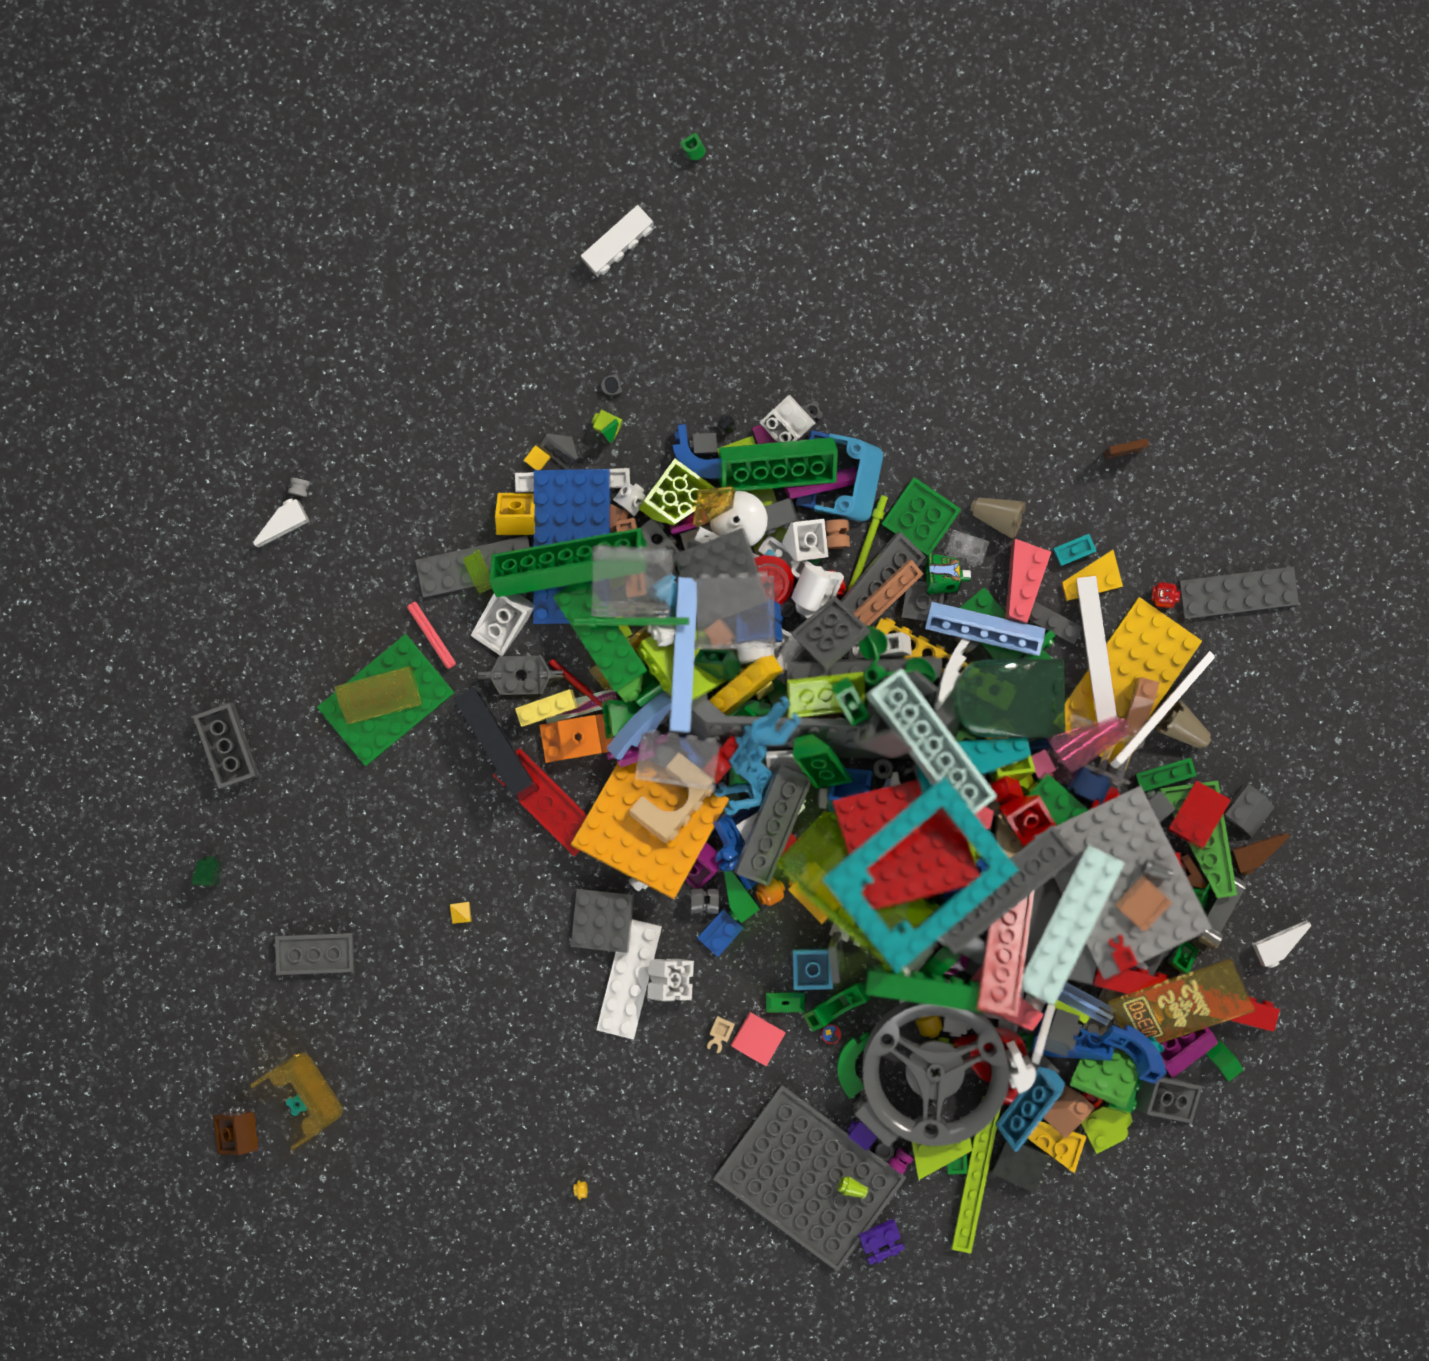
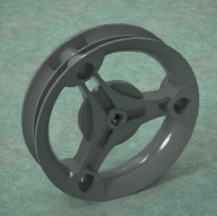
M905 1001L888 1011L871 1031L863 1054V1081L870 1106L887 1128L911 1142L930 1146H942L958 1143L976 1135L994 1119L1006 1097L1009 1084V1067L1001 1038L993 1024L983 1013ZM946 1016L965 1023L977 1035L975 1041L955 1048L941 1041H929L918 1045L901 1036L899 1028L917 1018ZM884 1034H890L892 1036V1039L889 1041H884L882 1039V1036ZM897 1042L912 1050L911 1054L908 1056L895 1047ZM991 1042L994 1045L991 1049L983 1048L984 1044ZM976 1048L979 1049L980 1053L962 1060L961 1055ZM892 1052L906 1064V1077L909 1085L917 1094L923 1097V1114L914 1120L897 1111L885 1096L879 1078L881 1055ZM985 1059L992 1067L991 1081L985 1097L968 1115L956 1121L946 1123L940 1117L944 1098L951 1096L959 1089L967 1068ZM932 1068H938L939 1072L934 1071V1073H932ZM928 1099L937 1100L936 1115L927 1114ZM928 1124L935 1125L933 1130H927L925 1127Z

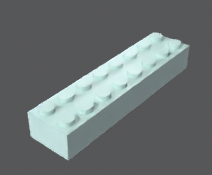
M902 669L893 673L866 694L890 729H893L914 747L913 751L908 753L932 785L941 778L946 777L974 814L997 797Z
M1088 845L1022 977V990L1052 1005L1055 1004L1125 862Z

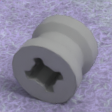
M291 478V488L288 489V493L307 497L306 489L310 482Z

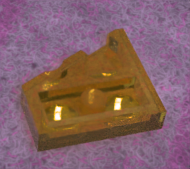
M733 487L698 490L693 524L696 527H700L732 509L736 490Z

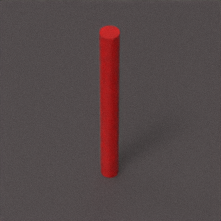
M555 659L549 662V665L554 670H563V674L560 675H563L581 693L602 708V702L593 695L594 693Z

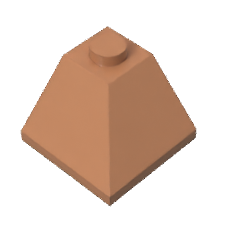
M1064 1085L1061 1095L1043 1118L1064 1138H1067L1095 1107L1080 1093Z

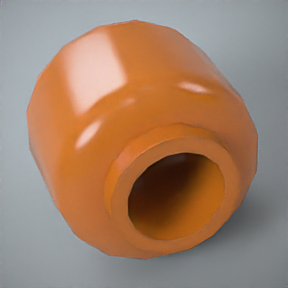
M772 878L769 886L761 883L758 884L755 894L762 905L772 906L784 898L783 891L785 887L780 880L777 881Z

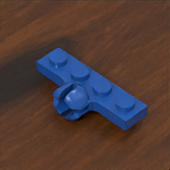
M723 813L713 822L723 842V848L716 855V862L722 859L723 861L718 864V867L723 871L729 872L735 869L745 843L731 815ZM739 875L745 889H751L758 883Z

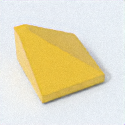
M469 902L450 904L452 924L472 921Z

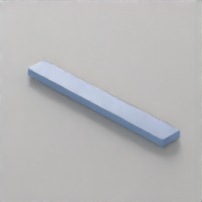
M678 578L676 617H689L690 625H675L670 731L690 732L698 579Z

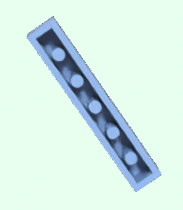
M935 602L931 603L925 628L1038 656L1040 655L1045 634V628Z

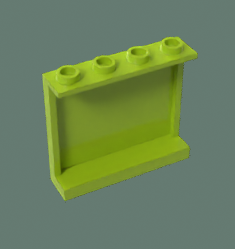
M696 625L694 659L701 648L718 649L705 632L708 628L707 626L697 628ZM650 636L641 641L637 648L638 655L649 666L650 672L657 677L662 689L667 691L671 697L674 643L667 646H658L656 639ZM693 665L692 701L725 682L730 683L733 680L717 679Z

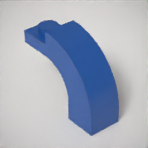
M678 425L675 437L676 442H680V444L673 445L676 459L706 481L719 480V459L703 460L696 457L688 446L686 425Z
M1126 1025L1123 1029L1111 1026L1101 1036L1102 1043L1125 1051L1133 1059L1137 1067L1139 1079L1155 1084L1166 1074L1165 1065L1159 1051L1137 1029Z

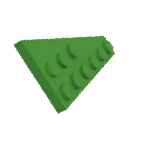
M1218 781L1202 783L1220 793ZM1194 784L1160 789L1175 807V810L1172 812L1174 818ZM1223 813L1203 850L1188 842L1206 879L1211 883L1210 886L1216 898L1237 896Z

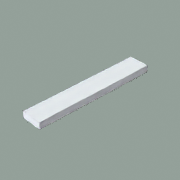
M629 468L610 469V489L622 488L626 482L630 483ZM534 472L515 473L516 493L534 492Z

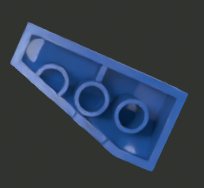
M1042 1009L1041 1013L1045 1015L1046 1009ZM1054 1011V1013H1053V1017H1052V1020H1051V1024H1050V1027H1049V1031H1048V1034H1047V1038H1048V1035H1049V1032H1050V1029H1051V1026H1052V1023H1053V1020H1054V1017H1055V1014H1056L1055 1011ZM1044 1016L1037 1024L1031 1048L1032 1052L1035 1050ZM1081 1025L1078 1036H1073V1039L1076 1040L1073 1051H1068L1067 1057L1047 1051L1044 1048L1042 1052L1043 1055L1050 1057L1111 1061L1114 1047L1102 1043L1100 1035L1084 1030Z

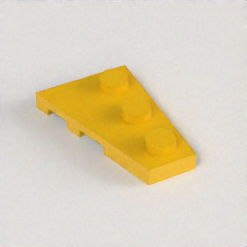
M1114 550L1062 582L1066 601L1079 598L1077 578L1096 576L1098 593L1123 587Z
M1040 1121L1028 1139L1075 1174L1086 1136L1073 1131L1067 1138H1064L1049 1123Z

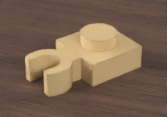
M717 1016L710 1031V1035L714 1036V1038L708 1042L707 1048L710 1049L711 1045L716 1043L718 1045L717 1053H719L722 1049L721 1041L728 1042L735 1023Z

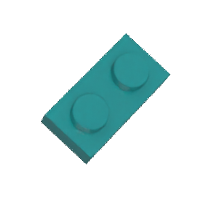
M1087 534L1053 548L1059 565L1063 566L1096 552V548L1090 534Z

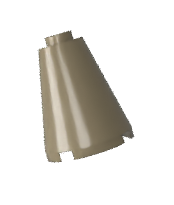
M979 497L977 501H973L970 511L973 512L974 517L1009 538L1014 539L1022 522L1021 518L1022 513L1024 514L1026 502Z
M1179 699L1159 721V727L1156 725V730L1159 733L1199 749L1205 748L1211 741L1210 732L1186 704Z

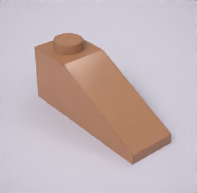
M1143 677L1136 679L1121 731L1122 734L1134 737L1147 722L1160 682Z

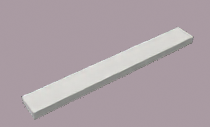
M1096 576L1077 578L1076 583L1098 730L1118 728Z
M1211 652L1207 653L1110 765L1118 768L1215 658Z

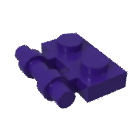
M893 1219L858 1234L865 1254L870 1252L873 1254L866 1258L869 1265L879 1264L883 1262V1259L891 1255L894 1257L899 1254L898 1252L905 1249L902 1242L896 1245L894 1241L901 1239ZM888 1245V1249L879 1252V1248Z

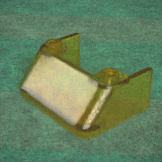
M304 1052L297 1053L250 1084L253 1088L268 1077L278 1087H282L290 1082L311 1113L302 1123V1130L306 1136L295 1142L291 1146L292 1150L335 1122L343 1113L342 1105L310 1056Z

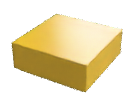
M535 445L524 461L535 470H542L551 457Z

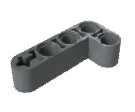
M1235 876L1237 896L1216 898L1214 895L1205 912V916L1212 929L1193 937L1194 940L1214 950L1219 946L1223 938L1221 931L1246 887V882Z

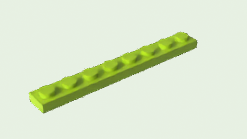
M1000 1110L983 1130L974 1135L951 1247L952 1250L966 1253L972 1252Z

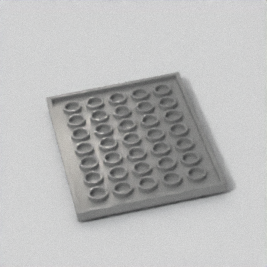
M1141 786L1054 827L1077 855L1074 860L1053 876L1062 895H1064L1088 845L1125 862L1086 940V944L1103 979L1119 973L1111 955L1116 950L1109 946L1108 940L1110 938L1114 944H1118L1120 942L1118 935L1121 934L1124 938L1123 946L1130 945L1138 963L1212 929ZM1154 859L1167 868L1172 869L1173 875L1170 881L1146 878L1142 874L1145 860ZM1142 876L1172 902L1145 932L1115 906L1119 899Z

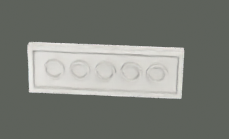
M632 919L629 953H615L596 1030L634 1039L650 976L649 961L654 959L662 926Z

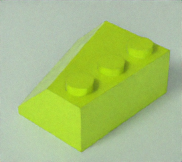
M674 459L645 498L639 510L653 520L675 525L721 494V492Z

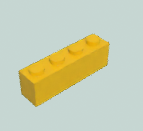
M774 655L762 656L712 697L709 702L724 715H730L783 672V669Z

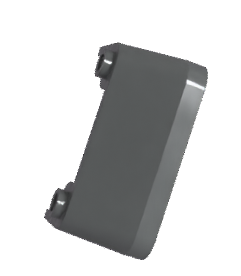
M917 670L906 673L922 697L937 691V688ZM869 701L866 709L870 717L861 721L854 737V743L860 748L888 757H895L913 751L914 747L893 729H890Z

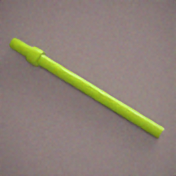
M880 496L878 505L873 510V519L847 592L861 576L879 522L883 519L885 513L883 511L888 499L886 496Z

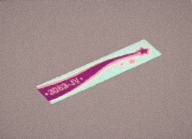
M613 689L593 694L601 702L618 700ZM587 696L576 698L579 708L548 718L546 721L548 724L601 710L602 708Z

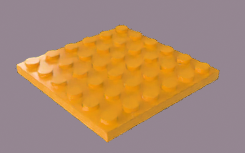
M651 758L620 767L619 763H617L571 845L675 899L715 827L713 822L721 816L729 798L726 796L717 797L714 792L710 797L706 796L702 800L703 805L697 812L694 810L690 815L691 819L686 826L682 825L678 829L679 834L677 837L665 844L630 817V810L641 796L660 810L667 812L679 810L688 800L687 790L681 783L666 773V768L651 761Z

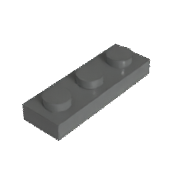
M1034 601L1028 621L1045 628L1047 631L1051 630L1056 636L1074 645L1083 627Z

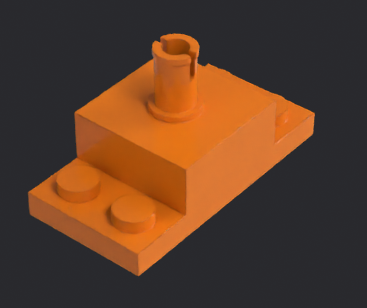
M603 714L540 725L546 763L609 752L607 747L614 739V737L606 739Z

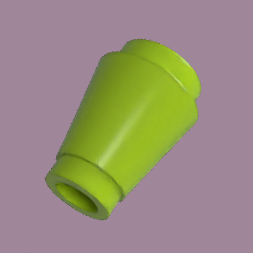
M842 1176L837 1188L842 1195L865 1198L868 1192V1187H865L850 1176Z

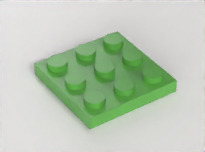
M1114 1049L1111 1061L1081 1059L1070 1086L1126 1108L1138 1079L1137 1067L1128 1054Z

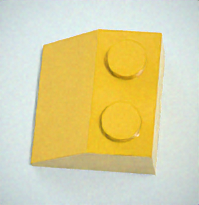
M498 493L495 513L497 535L535 534L534 493Z

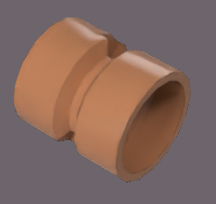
M848 520L825 521V530L828 535L826 537L827 549L850 547V536L846 534L849 531Z

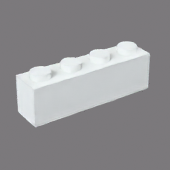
M637 205L581 255L583 262L596 276L604 275L611 268L610 265L614 261L618 262L624 257V252L627 249H633L639 243L638 240L642 236L646 237L652 232L653 221Z

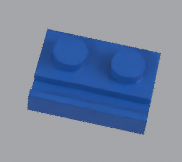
M722 910L697 939L718 957L744 928L725 910Z

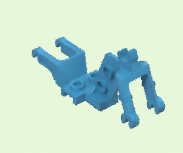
M782 697L783 703H776L767 716L755 720L752 726L746 725L744 727L746 732L742 738L737 737L736 741L739 748L729 762L735 772L742 775L748 782L735 783V785L726 786L724 783H718L720 789H715L714 793L717 797H722L727 794L747 792L751 799L729 801L730 807L724 808L727 815H733L739 809L761 806L769 786L768 783L773 777V773L761 763L767 754L764 745L784 744L800 723L799 716L792 714L793 720H786L780 730L776 731L775 725L790 705L786 697Z

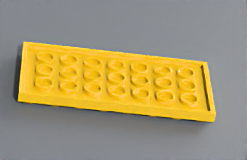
M1138 597L1106 643L1118 728L1098 730L1089 669L1051 723L1065 733H1070L1072 738L1110 764L1133 738L1132 736L1122 734L1121 731L1136 679L1143 677L1160 682L1149 714L1150 717L1202 640Z

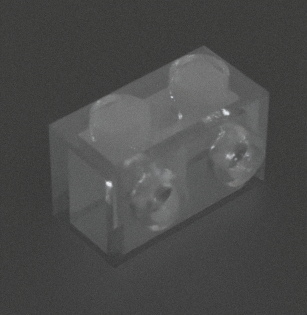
M952 530L944 553L948 554L947 557L966 560V564L976 567L977 564L981 565L983 563L989 541Z

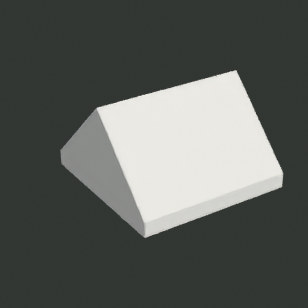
M824 519L790 523L782 544L795 561L828 557Z

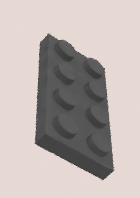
M353 933L275 936L276 975L355 971Z

